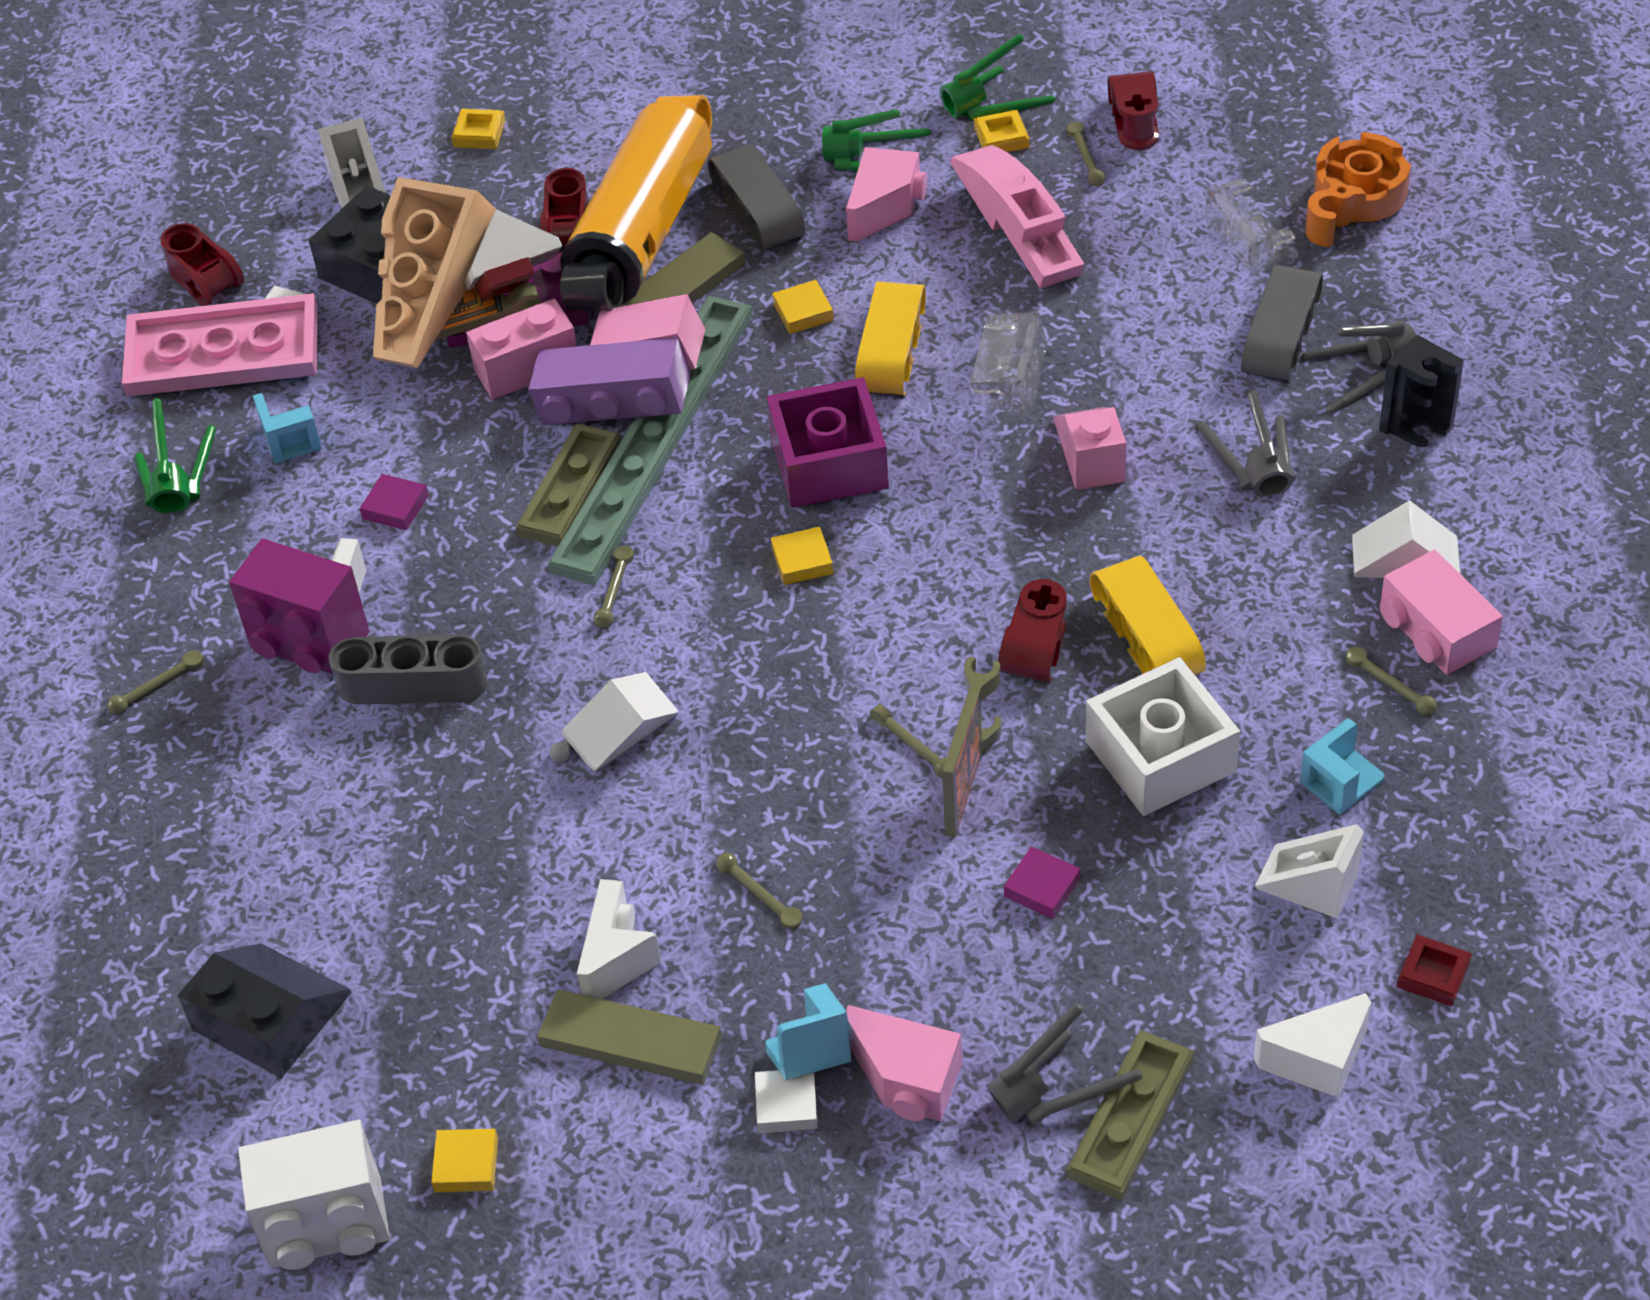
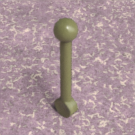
M1071 122L1067 125V134L1070 137H1074L1088 169V183L1092 186H1101L1105 182V174L1097 169L1083 138L1085 127L1080 122Z
M620 546L614 550L613 555L616 566L602 608L597 610L593 617L595 625L599 628H608L613 623L614 616L611 613L626 565L634 559V551L629 546Z
M1352 647L1347 650L1346 661L1349 665L1363 668L1416 705L1419 714L1430 716L1435 713L1437 702L1432 696H1421L1367 659L1368 654L1365 649Z
M197 650L188 651L183 655L182 662L123 696L114 695L110 697L107 702L108 711L113 715H121L132 702L187 670L200 668L204 663L202 653Z
M878 704L870 710L869 713L873 720L882 727H887L933 765L935 774L942 778V770L946 758L937 756L892 719L890 712L882 704Z
M724 852L718 856L716 861L718 870L724 874L733 875L780 916V922L784 928L796 929L802 924L801 911L795 907L786 908L738 866V860L734 854Z

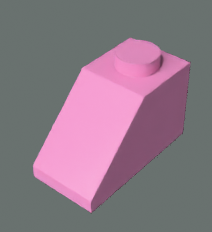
M865 147L846 207L848 241H859L911 216L916 199L924 200L927 188V173L920 172L919 152Z
M1101 407L1053 416L1076 490L1125 482L1126 441L1114 407Z
M848 1005L846 1012L850 1049L883 1105L892 1108L898 1116L906 1120L922 1121L926 1117L942 1121L962 1065L961 1034Z

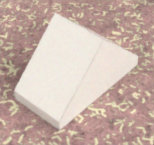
M362 117L318 129L329 177L341 208L366 185L385 193Z
M495 210L464 280L467 290L475 288V283L487 270L525 257H529L532 267L553 260L562 247L559 237L499 210Z
M1410 500L1352 534L1354 577L1384 578L1386 574L1434 549L1460 573L1457 536Z
M646 672L610 680L562 729L561 734L583 761L596 772L675 717L679 711Z
M1355 824L1275 844L1255 887L1263 892L1338 918L1358 876L1364 831Z
M1365 993L1258 1029L1254 1051V1060L1258 1068L1339 1098L1367 1032L1371 1007L1370 999Z

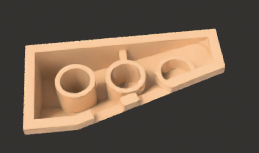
M402 177L397 178L383 215L381 235L385 237L384 259L379 260L378 275L383 278L382 300L376 304L373 357L376 360L418 368L467 290L464 280L495 210H497L477 190Z

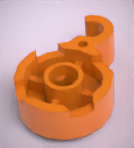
M1361 132L1360 140H1347L1339 143L1338 136L1326 143L1321 148L1316 159L1315 193L1310 196L1307 206L1305 228L1307 238L1316 245L1331 247L1334 243L1335 226L1343 227L1352 222H1375L1390 217L1401 209L1408 195L1411 164L1402 155L1403 147L1386 136L1369 132Z

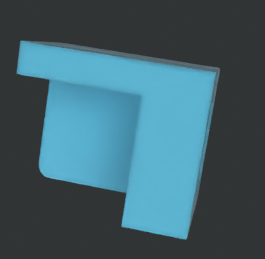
M263 394L253 395L259 420L274 463L322 449L309 405L270 416Z
M1349 718L1303 752L1300 783L1339 815L1343 814L1379 786L1385 777L1381 770L1355 751L1358 725Z
M826 983L804 989L806 1017L780 1024L777 1027V1037L768 1039L765 1042L766 1053L785 1081L851 1062L847 1012Z

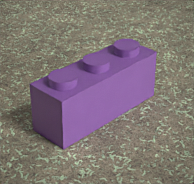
M678 337L545 349L538 352L528 391L543 425L680 414L683 410L691 373Z

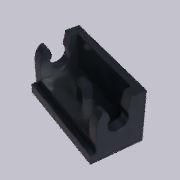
M1416 335L1387 362L1379 431L1386 435L1392 433L1418 447H1427L1428 440L1413 431L1416 426H1427L1433 432L1446 436L1454 427L1464 359Z

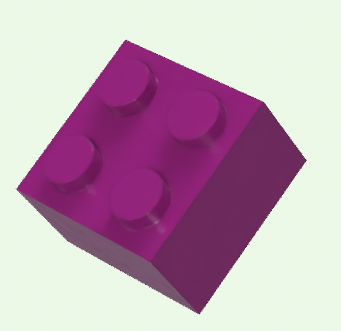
M864 377L766 396L771 441L791 508L889 489L887 447Z
M261 538L229 581L249 646L262 657L272 659L275 656H279L296 662L299 667L307 672L315 674L321 670L332 674L329 664L331 649L344 639L367 637L370 632L351 566Z

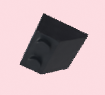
M259 943L213 953L177 996L192 1031L283 1078L349 997L351 990Z

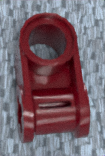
M1146 71L1108 76L1109 105H1112L1111 116H1114L1120 143L1132 150L1151 148L1159 140V129L1155 117L1159 108V100L1154 72Z
M574 168L557 169L551 172L544 182L543 212H541L540 229L559 237L562 244L561 248L566 246L589 204L585 177L579 170Z
M181 223L173 225L163 232L161 246L170 276L185 288L190 296L202 306L210 305L214 296L230 286L238 288L243 285L244 275L234 257L227 250L215 244L197 226Z
M1037 579L1026 584L1021 590L1010 626L1006 628L1001 642L998 657L1000 672L1047 683L1052 682L1053 678H1050L1051 666H1057L1066 627L1063 616L1066 610L1067 594L1059 583L1050 579Z

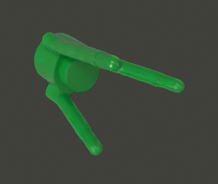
M1016 35L968 70L954 75L953 81L940 87L942 103L954 119L966 115L969 121L973 122L974 118L1037 107L1056 101L1055 96L1049 95L981 106V102L986 100V92L983 85L1003 73L1004 69L1001 66H997L978 77L977 75L1024 41L1023 35Z
M897 109L851 120H835L832 122V126L823 127V158L825 162H835V171L857 172L860 162L853 161V157L862 156L863 143L924 137L931 135V130L924 128L862 133L861 129H857L896 119L900 116V111Z
M155 398L152 401L157 466L152 474L142 453L134 455L137 470L145 490V505L147 507L151 506L158 513L186 510L190 505V500L200 498V482L214 441L216 427L214 425L207 427L189 479L182 466L177 463L168 462L162 402L160 399Z

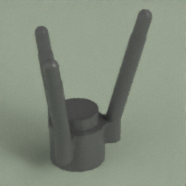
M1402 320L1382 325L1340 327L1337 329L1339 337H1372H1369L1367 340L1304 352L1301 355V359L1307 361L1368 351L1369 357L1375 365L1383 364L1387 368V362L1416 336V333L1410 324L1403 323ZM1386 369L1328 405L1326 412L1330 414L1335 413L1385 383Z
M1251 390L1248 393V399L1261 445L1249 452L1245 468L1205 421L1197 423V428L1236 475L1243 491L1253 488L1255 494L1259 497L1286 492L1291 487L1293 481H1295L1296 477L1290 463L1285 419L1282 415H1278L1275 418L1276 449L1273 446L1263 408L1260 404L1258 393L1255 390Z
M1077 1003L1060 1017L1013 1064L1001 1071L998 1077L986 1084V1087L1012 1124L1026 1116L1030 1123L1035 1126L1053 1113L1137 1082L1143 1078V1073L1141 1070L1135 1069L1047 1102H1042L1041 1097L1048 1093L1049 1090L1036 1070L1071 1039L1072 1033L1068 1028L1083 1013L1084 1009L1081 1004Z

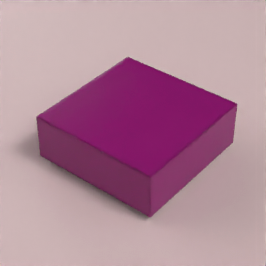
M381 474L359 508L362 519L407 531L429 496L425 484Z
M1031 846L1005 883L1004 897L1054 919L1079 882L1080 868Z

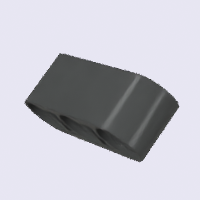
M748 144L708 159L707 167L713 186L721 188L723 191L721 197L733 214L739 213L743 219L740 221V224L753 241L756 239L762 246L759 249L760 252L805 235L804 220L798 205L753 144Z
M1274 265L1245 342L1241 363L1242 372L1288 382L1291 381V367L1296 368L1303 348L1302 335L1308 334L1315 314L1313 312L1314 302L1319 303L1323 273Z
M467 635L352 637L338 642L329 654V664L338 694L343 700L352 704L465 702L479 697L486 690L488 684L480 645L474 638Z

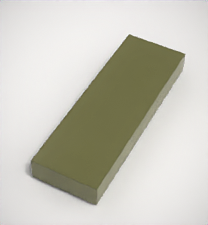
M711 232L645 280L637 295L627 303L621 304L620 307L685 294L688 295L693 303L745 264V254L737 247Z
M576 423L516 525L517 537L558 547L622 441L621 434Z
M557 989L537 1038L541 1047L704 1085L721 1041L722 1033L720 1026Z
M1140 1029L1116 1075L1119 1076L1139 1069L1143 1073V1078L1105 1095L1066 1170V1178L1122 1201L1194 1060V1050Z

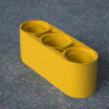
M876 282L855 369V379L864 377L869 393L906 395V392H904V381L909 382L914 358H912V347L917 348L922 324H920V314H925V285Z
M1139 555L1090 574V587L1095 601H1102L1107 609L1103 613L1118 637L1124 636L1131 647L1127 648V651L1142 674L1179 657L1194 675L1205 672V654L1197 635L1144 557Z

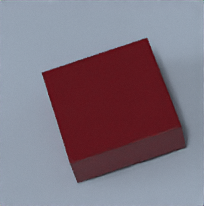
M525 257L485 271L474 286L480 300L484 299L486 301L509 293L517 286L527 283L535 271L529 257Z
M1416 934L1398 977L1397 988L1453 1007L1471 963L1473 953Z

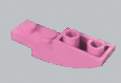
M993 145L951 158L950 163L992 231L1000 228L1003 229L1039 288L1081 276L1084 262L1062 229L1066 216L1041 182L1022 163L1004 150Z

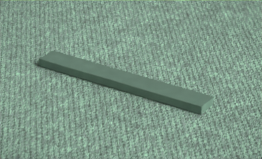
M708 295L698 312V316L705 327V333L696 369L690 370L691 374L682 413L635 417L548 563L550 574L596 586L610 562L614 550L618 548L752 318L753 311L751 305Z

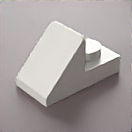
M600 879L577 970L582 995L603 999L661 963L655 933L633 930L635 908L634 905H629L626 902L623 881Z

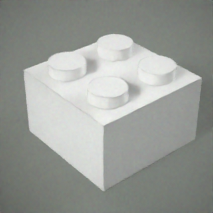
M1180 657L1086 700L1085 741L1142 816H1146L1237 772L1240 730Z
M360 1119L238 1147L246 1213L270 1268L280 1266L284 1269H300L310 1265L317 1257L338 1252L346 1255H360L373 1249L376 1243L390 1240L381 1178Z

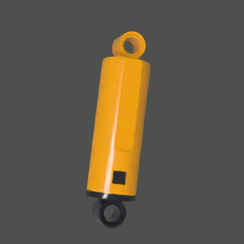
M705 95L659 96L656 102L650 103L639 112L560 257L562 271L560 291L562 301L568 310H613V308L620 307L621 304L627 303L637 295L712 149L710 135L712 111L709 100Z

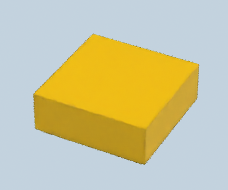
M461 109L452 135L453 147L497 149L506 120L504 111Z
M1018 110L974 118V129L982 148L993 145L1005 152L1029 148V136Z
M817 280L772 293L773 305L789 334L834 321L833 309Z
M820 527L771 537L772 551L783 585L833 574V563Z
M496 1129L436 1131L431 1180L434 1192L494 1191L498 1148Z

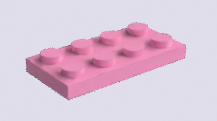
M312 293L127 315L122 386L126 397L317 375L318 305L315 295Z

